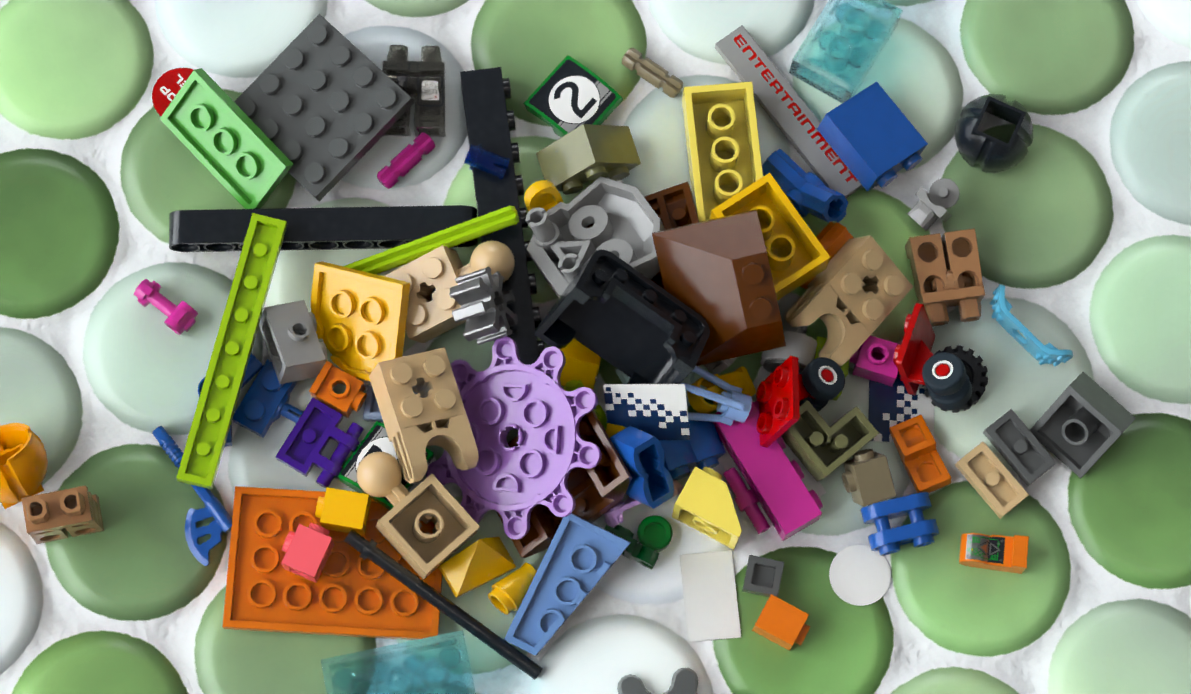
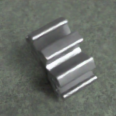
M490 267L455 278L458 285L450 287L449 293L450 297L454 298L461 305V308L452 310L455 322L466 320L463 336L468 341L477 339L478 345L511 335L512 330L510 326L516 325L518 321L517 314H514L507 307V304L515 302L512 290L502 293L504 277L499 271L491 275Z

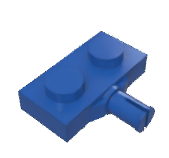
M267 359L232 418L233 422L264 438L272 423L279 419L281 415L297 423L304 411L289 404L290 393L298 381L279 384L272 361Z

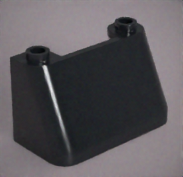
M601 249L596 250L586 261L541 321L534 335L548 345L560 349L565 348L573 338L629 376L630 379L627 384H680L694 370L710 336V327L707 321L696 311L615 254Z

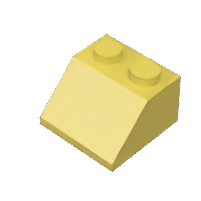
M694 467L675 502L672 518L734 550L742 529L728 485L721 480L722 475L708 467H703L702 470Z

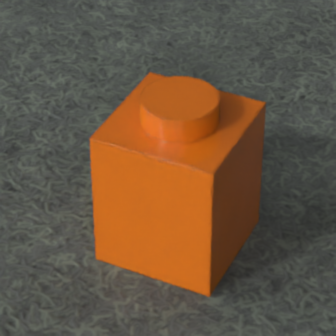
M771 594L752 631L790 651L794 642L801 645L810 629V626L805 624L809 614Z

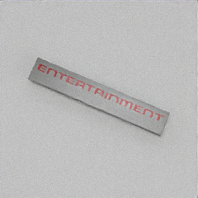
M743 25L715 44V49L742 82H752L754 98L826 187L843 194L845 198H848L863 187L817 130L821 122Z

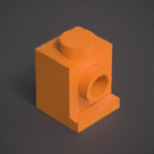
M328 361L324 364L309 390L311 398H315L346 418H349L353 410L358 412L367 397V393L364 392L365 385L363 381L340 370ZM337 384L346 386V390L342 394H336L333 389Z

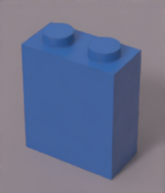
M877 81L828 112L817 128L819 133L867 192L877 185L884 188L898 176L896 174L903 168L909 171L918 165L923 159L920 154L928 145Z

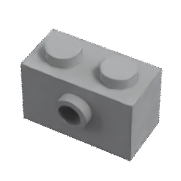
M301 300L264 307L259 327L279 384L317 377L327 361L328 355L324 342H319L316 334L317 323L315 316L312 312H308L305 301Z

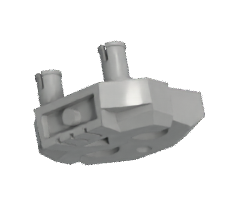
M600 176L568 204L560 202L548 211L541 207L533 208L526 215V222L533 231L527 251L558 298L596 250H607L615 254L650 280L660 271L652 233L665 230L658 215L637 187ZM594 224L592 227L586 228L588 225Z

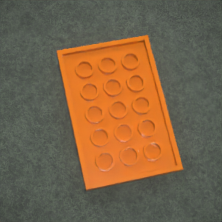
M235 486L223 616L224 629L438 642L440 611L368 558L363 560L359 557L361 553L344 541L349 533L328 530L330 531L328 536L333 539L334 546L317 583L283 568L281 562L286 552L282 551V547L290 531L296 532L299 524L309 527L310 523L321 526L320 518L315 517L319 496L325 497L326 492ZM370 498L371 504L365 535L361 536L369 542L373 539L377 542L376 547L421 579L377 530L378 520L390 510ZM420 521L422 525L420 530L423 533L433 534L434 523L429 522L425 524L423 521ZM437 568L423 581L439 593H442L443 575L439 568Z

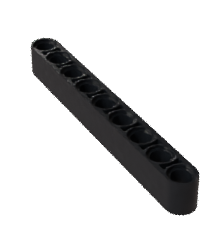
M452 205L178 210L169 214V249L177 252L242 251L252 213L287 221V228L280 251L392 249L477 218V209L472 206ZM476 238L454 247H470L476 245L478 241Z

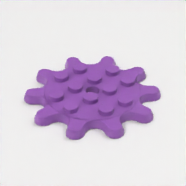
M505 336L494 342L492 347V363L485 371H476L467 361L461 359L451 363V368L478 448L479 459L476 467L469 470L457 469L451 456L444 450L438 460L429 464L426 478L433 474L443 486L448 483L457 484L463 496L460 505L477 524L480 523L488 511L495 510L499 512L503 519L505 534L511 539L518 540L528 534L531 512L536 505L542 504L547 506L558 517H567L574 511L576 502L568 489L567 480L569 474L574 468L592 469L596 467L602 459V453L596 444L583 440L579 433V424L582 418L596 408L598 397L594 390L589 387H580L574 391H566L562 388L560 376L566 363L563 351L554 346L547 347L542 351L535 363L525 365L520 360L516 342L512 338ZM513 428L518 429V446L510 447L506 439L507 434Z

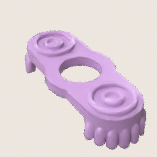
M677 480L673 481V497L680 494L683 489ZM632 498L619 502L604 514L606 524L614 527L624 521L622 512L641 503Z

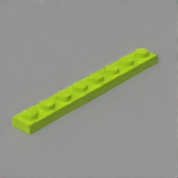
M252 213L176 477L179 482L213 489L286 232L287 221Z

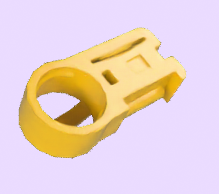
M743 366L724 375L714 374L730 385L742 388L743 394L753 396L756 393L749 373ZM703 377L691 384L697 387L702 385L707 388L705 390L720 395L725 391ZM687 391L688 401L698 413L710 414L717 410L718 402L713 401V405L709 404L703 399L704 397Z

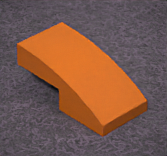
M921 414L889 427L898 454L917 493H930L951 484V476L936 450V441Z

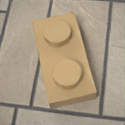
M983 441L955 464V467L1000 519L1029 496Z

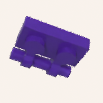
M312 397L275 457L278 461L306 477L315 465L322 470L315 482L327 488L334 478L338 479V475L343 469L341 466L350 451L355 452L360 443L358 438L364 428L352 422L345 433L337 428L343 419V415ZM332 439L339 444L330 459L322 456L321 453L329 440Z

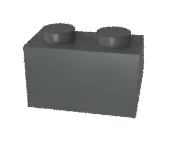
M1082 372L1035 423L1030 431L1042 445L1079 478H1082L1136 418L1086 373Z

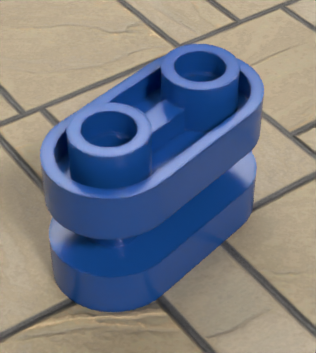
M928 492L890 499L860 509L864 524L875 523L877 532L868 536L871 551H879L880 556L899 552L901 545L913 543L914 548L935 542L933 537L940 534L936 519L925 520L923 515L924 510L932 507ZM909 515L911 524L891 528L889 519Z

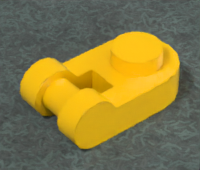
M540 180L533 183L524 195V202L528 212L537 207L548 211L558 203L563 202L558 189L548 180Z

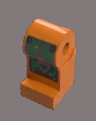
M979 533L961 534L959 564L1022 574L1027 568L1029 536L1014 535L1011 537L1001 535L989 536Z

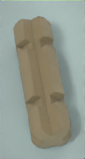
M630 48L624 54L622 64L631 71L637 70V75L656 88L662 87L664 89L662 92L669 97L675 98L682 90V80L674 75L670 77L667 70L648 57L642 58V53L636 49Z

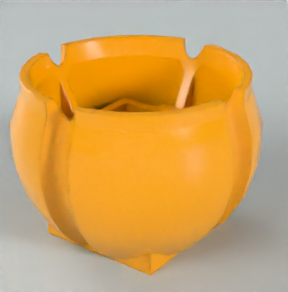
M10 423L0 426V503L7 509L21 502V498L34 496L44 491L42 483L48 466L46 450L40 438L31 431L29 426L22 423Z

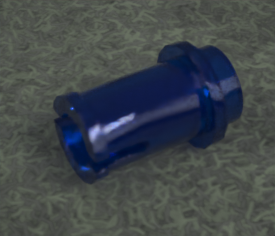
M471 144L464 164L469 165L470 170L477 168L503 180L506 170L493 164L507 169L511 159L483 149L482 144L478 146Z

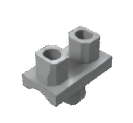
M943 178L938 179L932 184L929 193L921 187L915 194L920 201L907 214L925 231L938 218L946 222L952 216L946 209L954 206L959 200L960 192L958 186L952 180Z

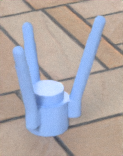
M695 365L693 372L725 391L720 395L694 385L681 383L685 384L686 391L718 402L717 411L721 412V414L688 412V420L720 422L729 426L732 425L734 420L744 423L751 409L752 397L743 394L742 388L730 385Z

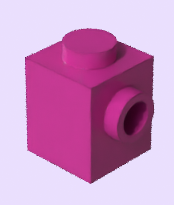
M870 335L850 358L849 362L855 364L852 375L892 387L898 374V369L893 362L894 351L898 344Z

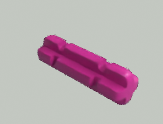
M424 132L413 140V145L409 144L390 161L389 167L385 166L377 173V178L384 187L392 188L399 181V176L404 177L422 160L423 154L428 155L435 148V143L429 135Z

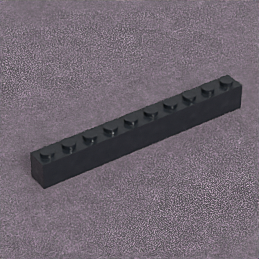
M501 67L460 72L478 217L509 205L515 207L519 216L517 224L482 236L481 243L490 240L502 242L510 248L514 255V271L509 279L502 283V293L512 290L515 302L507 304V307L514 314H517L518 321L516 325L510 326L512 334L507 337L512 338L516 342L521 362L525 365H531L539 359L545 346L544 341H537V337L534 335L536 332L535 328H538L541 323L539 307H532L531 295L537 294L535 273L528 274L527 261H533L527 251L530 240L524 241L522 230L523 228H528L526 222L527 210L526 207L519 208L518 196L524 195L522 175H515L514 163H520L518 142L511 143L510 131L516 130L514 111H507L505 99L511 98L509 78H502Z

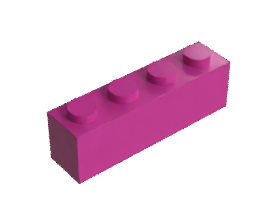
M752 401L749 415L744 423L734 420L731 426L720 422H713L721 442L750 489L754 491L760 505L782 541L817 522L822 515L820 509L823 508V505L813 489L808 491L801 479L804 478V474L795 460L789 461L783 451L786 445L781 436L768 448L760 446V433L757 432L759 402Z

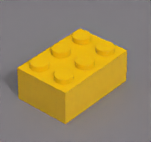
M768 173L712 209L710 220L757 210L778 301L824 271L831 257L776 180Z

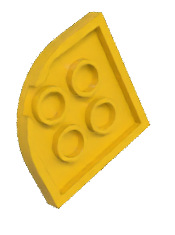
M323 261L314 263L311 312L314 314L317 323L316 334L318 339H323L327 349L332 354L330 359L340 369L356 378L370 382L369 375L378 362L403 357L410 283Z

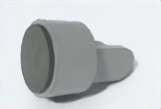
M789 293L782 297L778 303L786 346L762 351L760 363L770 373L774 372L790 356L798 357L799 373L803 372L804 368L815 358L817 341L806 335L808 326L792 327L785 319L787 311L800 298L798 294Z

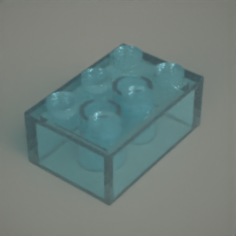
M829 0L792 59L789 73L840 103H844L856 94L897 27L903 10L885 0Z

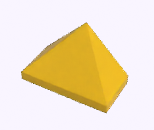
M491 537L477 540L438 568L455 598L514 570L516 565L500 537Z

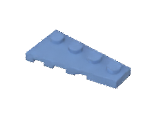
M573 513L563 517L504 640L535 656L538 655L632 542Z

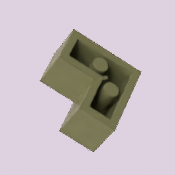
M582 124L536 153L544 180L551 181L558 191H563L565 195L582 190L584 183L589 180H596L600 176L615 181L624 179L630 175L629 171L641 164L629 126Z
M807 400L800 406L799 420L784 432L781 437L818 482L831 474L876 437L879 432L857 406L829 427Z

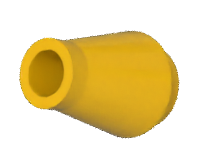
M525 562L520 568L491 586L492 591L488 594L489 600L499 611L506 615L512 610L517 611L537 572L536 569Z

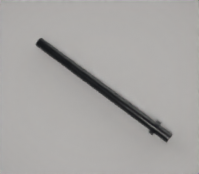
M353 529L344 539L346 543L361 553L359 557L363 560L368 558L531 678L535 680L543 669L541 666L376 547L377 542L373 539L369 542Z

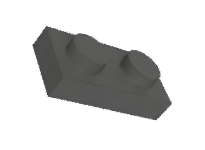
M1012 409L983 431V434L1027 487L1056 464V461Z

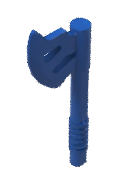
M159 426L152 434L160 443L159 445L163 447L162 449L166 451L165 453L169 455L168 457L172 459L171 461L179 469L183 452H181L182 450L178 448L179 446L175 444L176 442L172 440L173 438L168 435L163 426ZM191 485L206 507L198 510L192 508L188 510L185 521L186 541L194 557L204 566H208L210 564L209 552L222 542V532L228 533L231 531L232 517L210 489ZM214 517L215 520L209 525L197 528V522ZM211 534L209 540L199 545V538Z

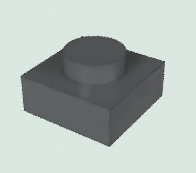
M749 555L742 592L770 597L772 594L778 597L784 562Z

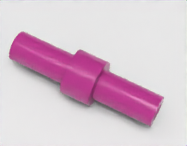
M733 467L725 471L723 475L736 496L734 499L741 512H746L757 533L761 534L771 528L757 505L759 500L752 489L748 490L736 468Z

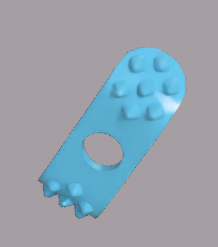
M999 284L993 292L995 296L990 302L993 309L992 318H995L1028 353L1039 361L1040 365L1053 364V366H1057L1061 362L1066 363L1073 358L1072 350H1059L1051 343L1043 345L1009 311L1012 305L1005 298V285Z

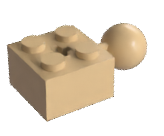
M485 241L474 249L470 263L463 266L457 251L442 245L385 275L384 277L410 283L405 329L409 339L426 343L466 322V320L455 322L452 310L461 308V305L449 295L450 287L458 285L455 278L490 267L491 275L499 271L504 277L503 282H505L512 275L515 267L514 255L510 248L499 241Z
M373 452L365 456L359 463L357 481L361 489L373 497H386L394 506L378 520L377 530L422 580L428 577L479 530L480 526L433 474L409 492L401 483L402 471L400 464L391 454ZM420 521H423L425 524L433 522L435 525L432 530L433 534L423 533L420 530L422 526Z

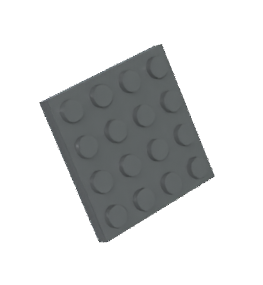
M320 14L234 101L293 163L288 173L319 202L415 103L404 90Z

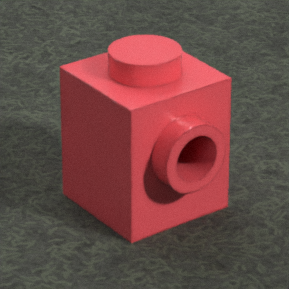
M310 523L309 527L299 524L296 532L290 531L282 547V551L286 552L281 562L283 568L317 583L334 546L333 539L328 536L330 531L313 523Z

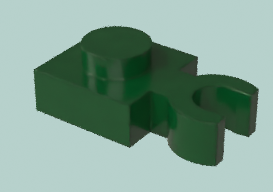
M606 524L604 529L632 542L621 554L628 559L632 558L646 568L653 569L659 558L658 552L639 544L637 540L633 539L634 533L621 525H616L613 528Z

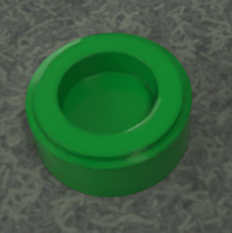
M657 515L648 516L643 519L637 530L639 544L656 552L666 549L673 535L670 523L665 518Z

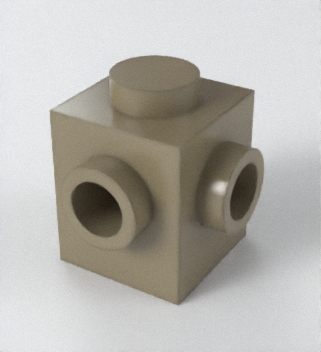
M865 449L856 452L853 455V459L843 463L845 472L842 473L843 484L846 491L851 493L853 502L861 506H867L897 496L885 455L873 452V449Z

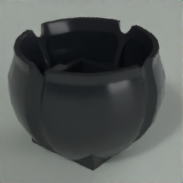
M988 94L972 100L963 108L960 114L961 118L957 120L955 125V141L962 158L972 167L975 164L981 165L983 172L996 173L1016 166L1024 159L1028 152L1027 147L1033 141V125L1028 112L1018 101H1007L1006 95ZM985 112L1016 125L1008 143L977 130Z

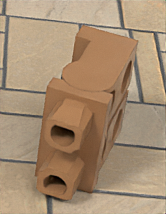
M975 228L945 232L942 237L940 233L909 237L905 249L907 258L910 259L914 287L918 299L917 303L924 305L932 327L948 324L947 307L953 306L959 307L961 322L979 320L981 317V300L985 296V291L982 283Z
M86 485L21 498L27 533L36 544L68 538L67 531L72 537L104 531L99 497L88 492Z

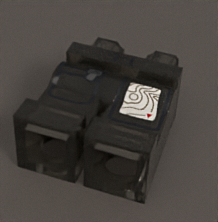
M390 45L387 61H383L382 71L415 101V136H419L424 132L430 137H446L445 62H442L439 46L421 47V61H408L407 46ZM412 106L383 136H411Z

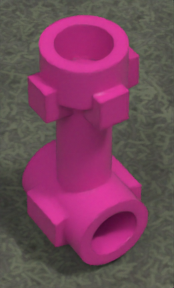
M144 279L134 292V296L138 298L137 301L144 307L151 303L168 316L164 323L176 334L181 335L184 330L188 332L196 322L194 319L198 315L196 310L184 301H181L176 306L159 293L162 288L161 285L155 281L150 282L148 279Z

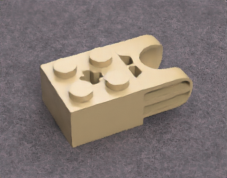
M871 235L849 239L829 261L827 268L816 275L807 285L808 289L787 311L785 319L792 327L809 326L820 318L825 323L828 334L826 343L819 352V357L829 358L839 366H842L913 288V285Z
M445 347L378 362L369 375V379L389 441L393 443L404 479L411 484L420 482L428 470L425 454L426 447L432 445L446 450L457 469L469 470L475 468L479 459L478 448Z

